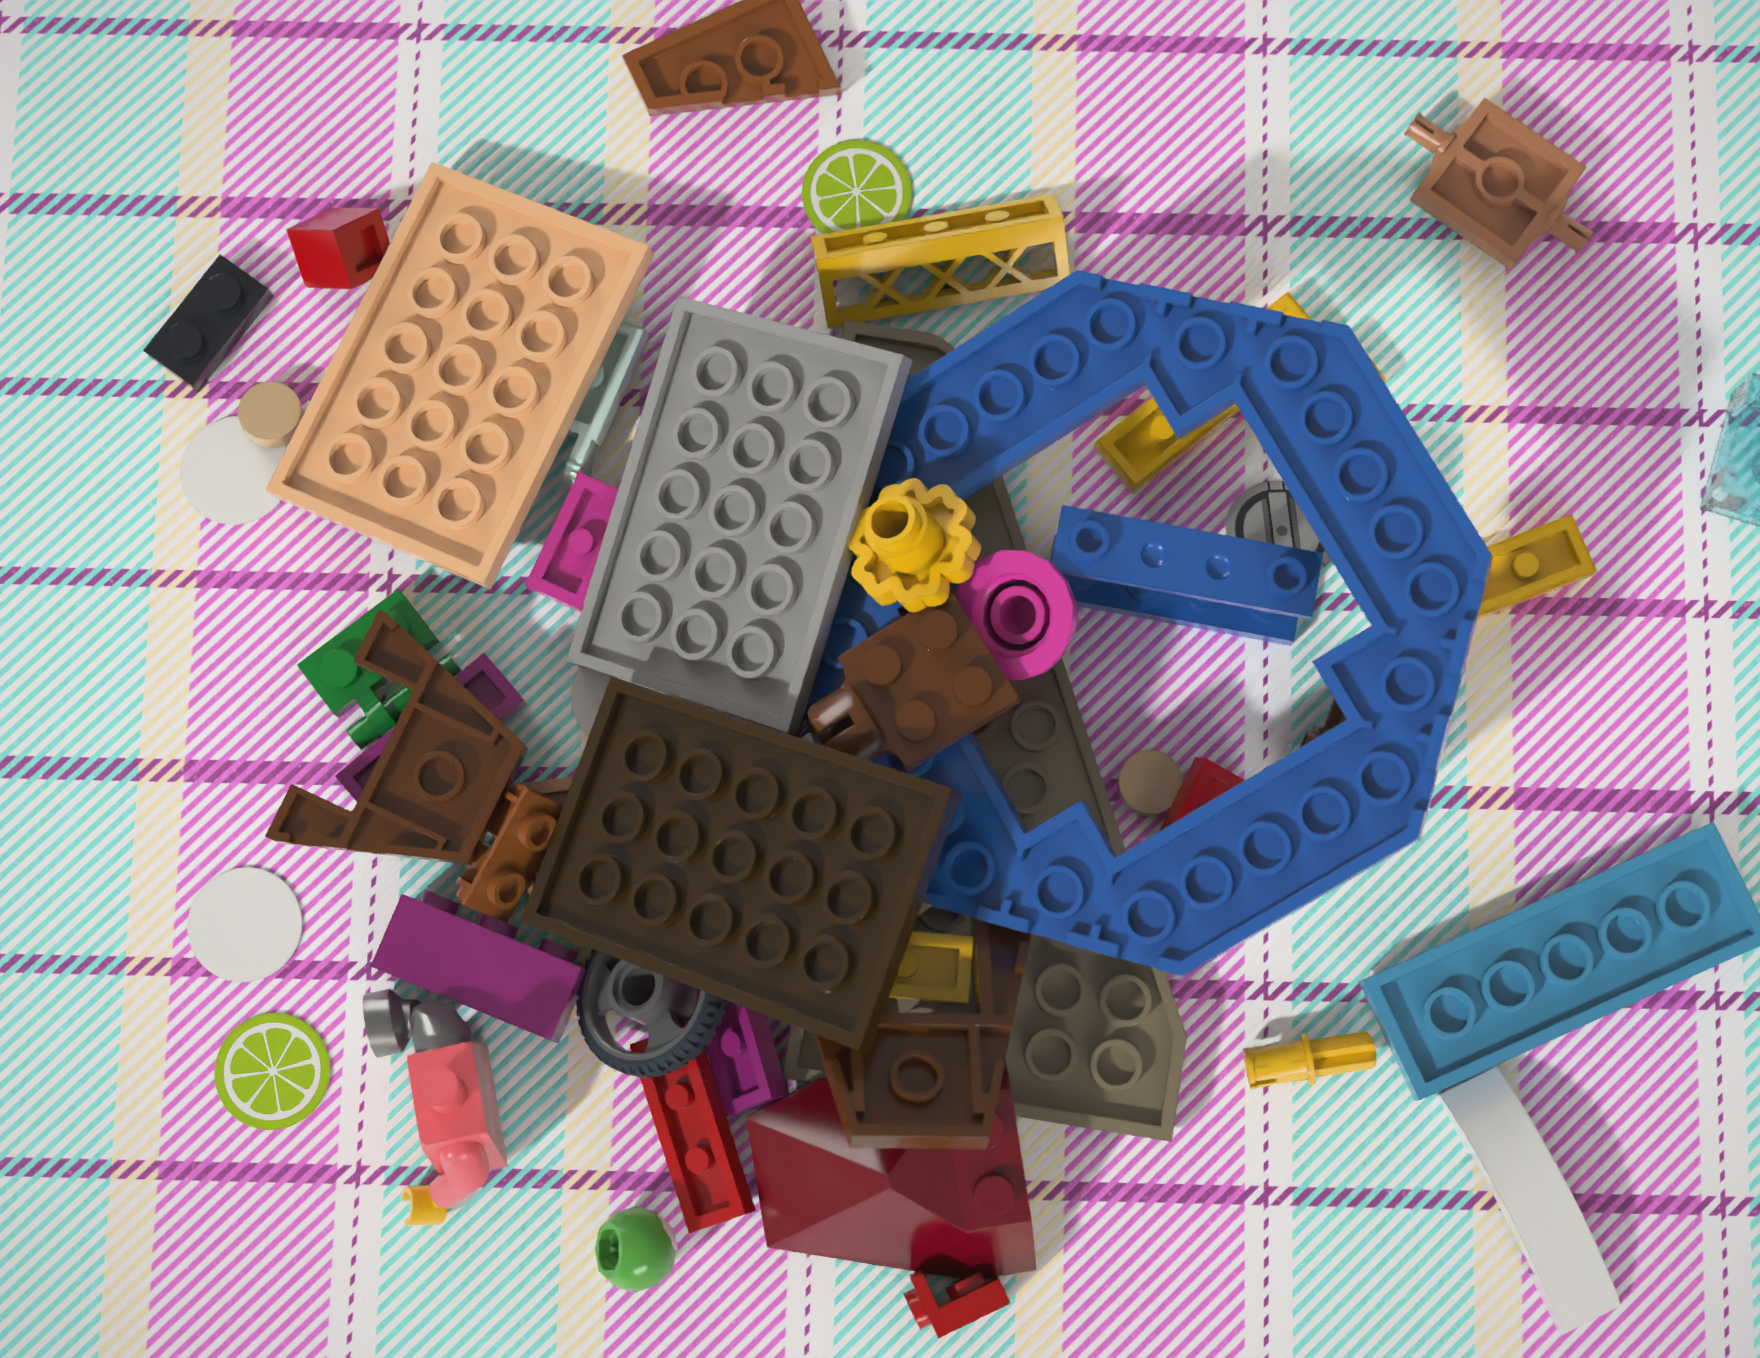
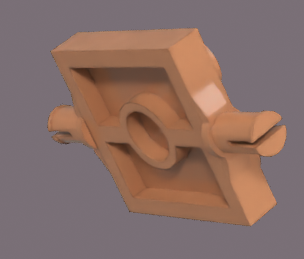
M1485 97L1468 120L1454 128L1450 133L1434 124L1420 112L1405 131V136L1410 137L1434 154L1428 174L1416 188L1409 201L1512 271L1528 247L1543 238L1547 232L1576 251L1575 253L1577 254L1593 234V230H1589L1563 212L1570 190L1587 167Z

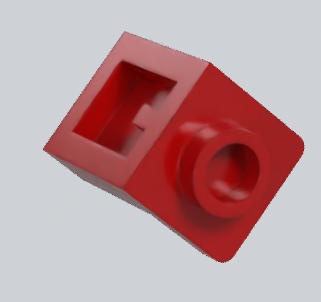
M922 1269L909 1274L914 1288L903 1293L919 1329L922 1330L932 1325L938 1339L1011 1304L998 1276L985 1281L981 1271L945 1287L950 1299L940 1304L937 1303Z

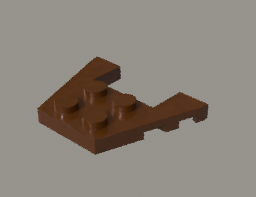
M378 610L353 662L361 668L411 690L412 693L352 811L291 784L265 837L279 844L472 865L504 800L503 794L505 790H509L529 748L388 613Z

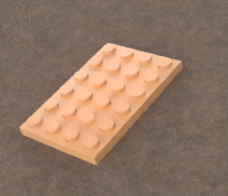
M431 162L266 491L277 499L491 590L654 257L652 250L648 245Z

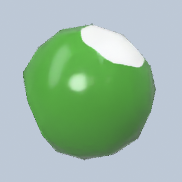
M638 1206L614 1212L599 1227L595 1245L598 1271L614 1287L631 1292H639L658 1286L672 1271L678 1250L672 1226L657 1211Z

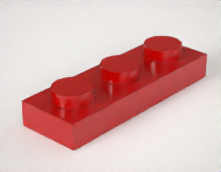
M649 1037L629 1044L631 1051L644 1053ZM705 1048L702 1053L697 1055V1058L693 1061L689 1060L686 1066L681 1067L677 1071H671L669 1074L658 1077H640L688 1233L756 1211Z

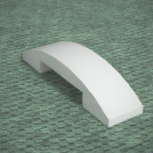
M1494 1066L1438 1094L1437 1096L1467 1154H1473L1533 1271L1529 1275L1559 1334L1564 1335L1620 1307L1621 1303L1608 1269L1571 1190L1533 1121L1500 1069Z

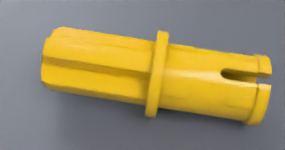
M1365 1031L1309 1040L1308 1034L1305 1033L1300 1034V1040L1271 1046L1243 1048L1250 1090L1272 1086L1273 1084L1308 1080L1309 1085H1316V1077L1372 1069L1376 1066L1377 1062L1374 1040L1370 1033Z

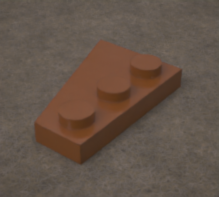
M742 0L622 55L623 63L649 116L841 95V86L799 0Z

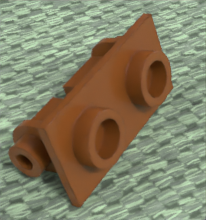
M519 781L512 792L505 790L503 794L504 800L489 829V832L497 837L492 847L482 843L472 865H467L462 875H459L456 880L461 886L455 896L462 900L461 904L508 923L547 851L563 805L540 795V792Z

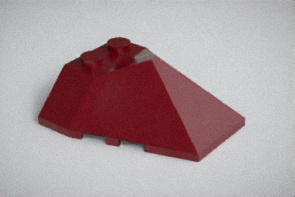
M1006 1062L991 1134L986 1149L849 1148L827 1077L823 1079L820 1077L789 1093L788 1096L780 1098L746 1116L767 1248L915 1272L922 1269L923 1273L959 1279L981 1271L985 1279L1037 1270L1031 1212Z

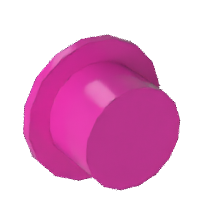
M1000 550L980 558L974 564L972 576L969 580L959 583L954 594L1008 680L1024 681L1048 672L1066 654L1078 626V606L1068 580L1051 561L1031 551Z

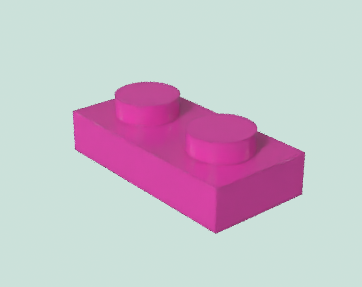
M578 472L525 583L529 590L581 613L616 499L617 488L582 472Z

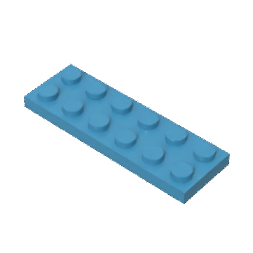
M1712 822L1358 982L1414 1100L1419 1101L1759 947L1760 913L1715 823Z

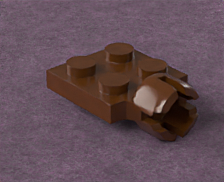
M950 589L949 596L943 604L933 607L927 606L918 612H909L838 656L837 658L844 668L846 676L841 688L812 705L807 715L811 727L821 742L825 744V747L871 762L882 755H894L909 772L1020 703V699Z

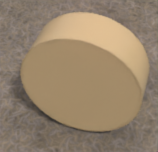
M263 382L251 387L242 396L238 406V418L247 437L257 445L268 448L288 444L304 415L296 393L287 385L279 382Z
M1156 750L1138 752L1132 755L1120 770L1117 780L1119 796L1127 808L1139 815H1160L1170 809L1183 783L1182 772L1174 759L1163 752Z

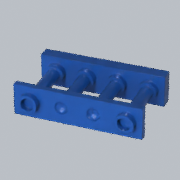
M1062 505L1050 561L1068 580L1078 607L1291 646L1295 639L1298 617L1310 620L1313 617L1323 553Z

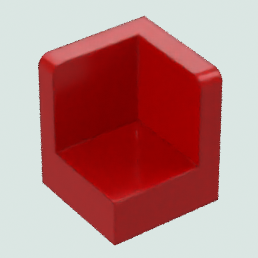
M332 208L286 229L303 282L308 288L354 289L372 280L390 245L379 208Z

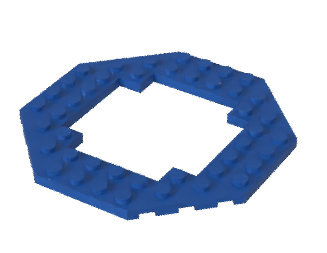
M1076 270L907 379L868 507H871L878 500L883 488L893 484L900 485L911 478L919 479L929 490L937 485L946 484L960 499L965 500L1145 385L1172 430L1180 439L1236 404L1371 625L1312 661L1347 720L1117 856L1086 801L1077 802L1028 832L973 733H970L909 772L894 755H882L872 762L962 793L926 892L932 907L942 908L985 922L1064 942V944L1107 956L1143 964L1175 975L1187 976L1421 840L1493 556L1349 325L1325 320L1318 322L1284 315L1281 311L1232 301L1224 303L1195 297L1192 293L1143 283L1136 285ZM854 553L806 706L807 710L818 701L841 688L846 676L844 668L837 658L838 656L906 615L904 613L906 609L898 601L885 606L878 604L853 578L851 574L852 566L858 558Z

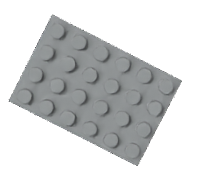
M677 296L586 593L584 608L581 610L566 661L786 733L798 735L853 557V552L848 548V544L862 510L868 508L913 360L905 355Z

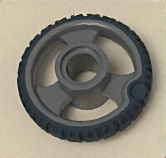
M594 949L590 951L591 957L589 960L586 959L584 963L586 971L576 994L579 996V999L576 1000V1014L579 1017L578 1025L580 1026L582 1036L585 1037L586 1044L600 1061L612 1069L627 1075L646 1078L658 1077L686 1066L689 1060L693 1061L699 1053L704 1051V1045L710 1044L712 1037L717 1033L716 1027L721 1025V1020L725 1016L724 1006H728V1000L700 990L696 1006L697 988ZM655 987L654 993L650 998L651 991ZM614 1009L618 1014L647 1026L649 1041L644 1053L628 1051L616 1042L606 1020V1014ZM691 1017L688 1024L685 1026V1028H683L681 1025L685 1024Z

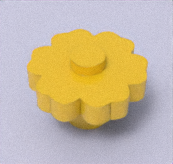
M911 478L900 485L886 486L880 492L878 500L871 507L862 510L848 544V548L858 557L852 566L851 574L866 592L882 606L898 601L909 612H918L927 606L941 605L949 596L950 583H963L972 576L974 562L981 551L979 541L970 532L975 524L976 516L968 505L946 484L937 485L929 490L919 479Z

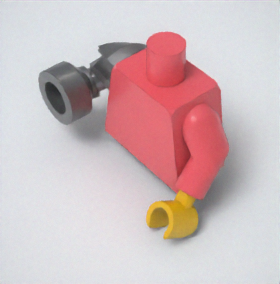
M391 988L364 994L362 1006L365 1028L370 1047L377 1058L402 1053L410 1038L412 1037L415 1053L407 1055V1065L419 1140L422 1150L440 1175L432 1181L431 1185L404 1187L401 1196L402 1200L411 1201L410 1215L405 1220V1225L443 1224L446 1219L447 1208L453 1207L483 1186L488 1179L489 1171L508 1167L488 1046L474 1042L471 1029L451 1004L446 1005L436 1000L420 1002L415 999H402Z

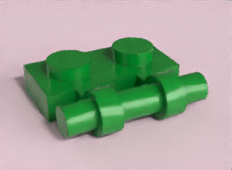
M399 588L297 664L298 668L335 716L340 718L357 704L361 707L365 716L346 729L348 735L361 750L380 735H385L396 725L412 693L411 690L402 687L382 702L374 691L389 680L361 668L353 662L378 610L388 613L426 651H429L440 642ZM449 653L438 660L453 677L462 671Z

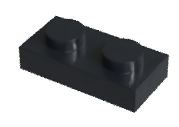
M219 254L143 351L149 358L196 392H199L274 295L266 286Z

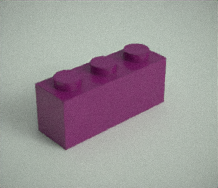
M425 889L419 901L401 894L370 967L550 1041L560 1042L576 1000L579 997L576 994L586 969L574 964L579 952L545 938H542L538 949L515 940L519 930L518 927L483 914L479 925L455 916L460 906L459 903Z

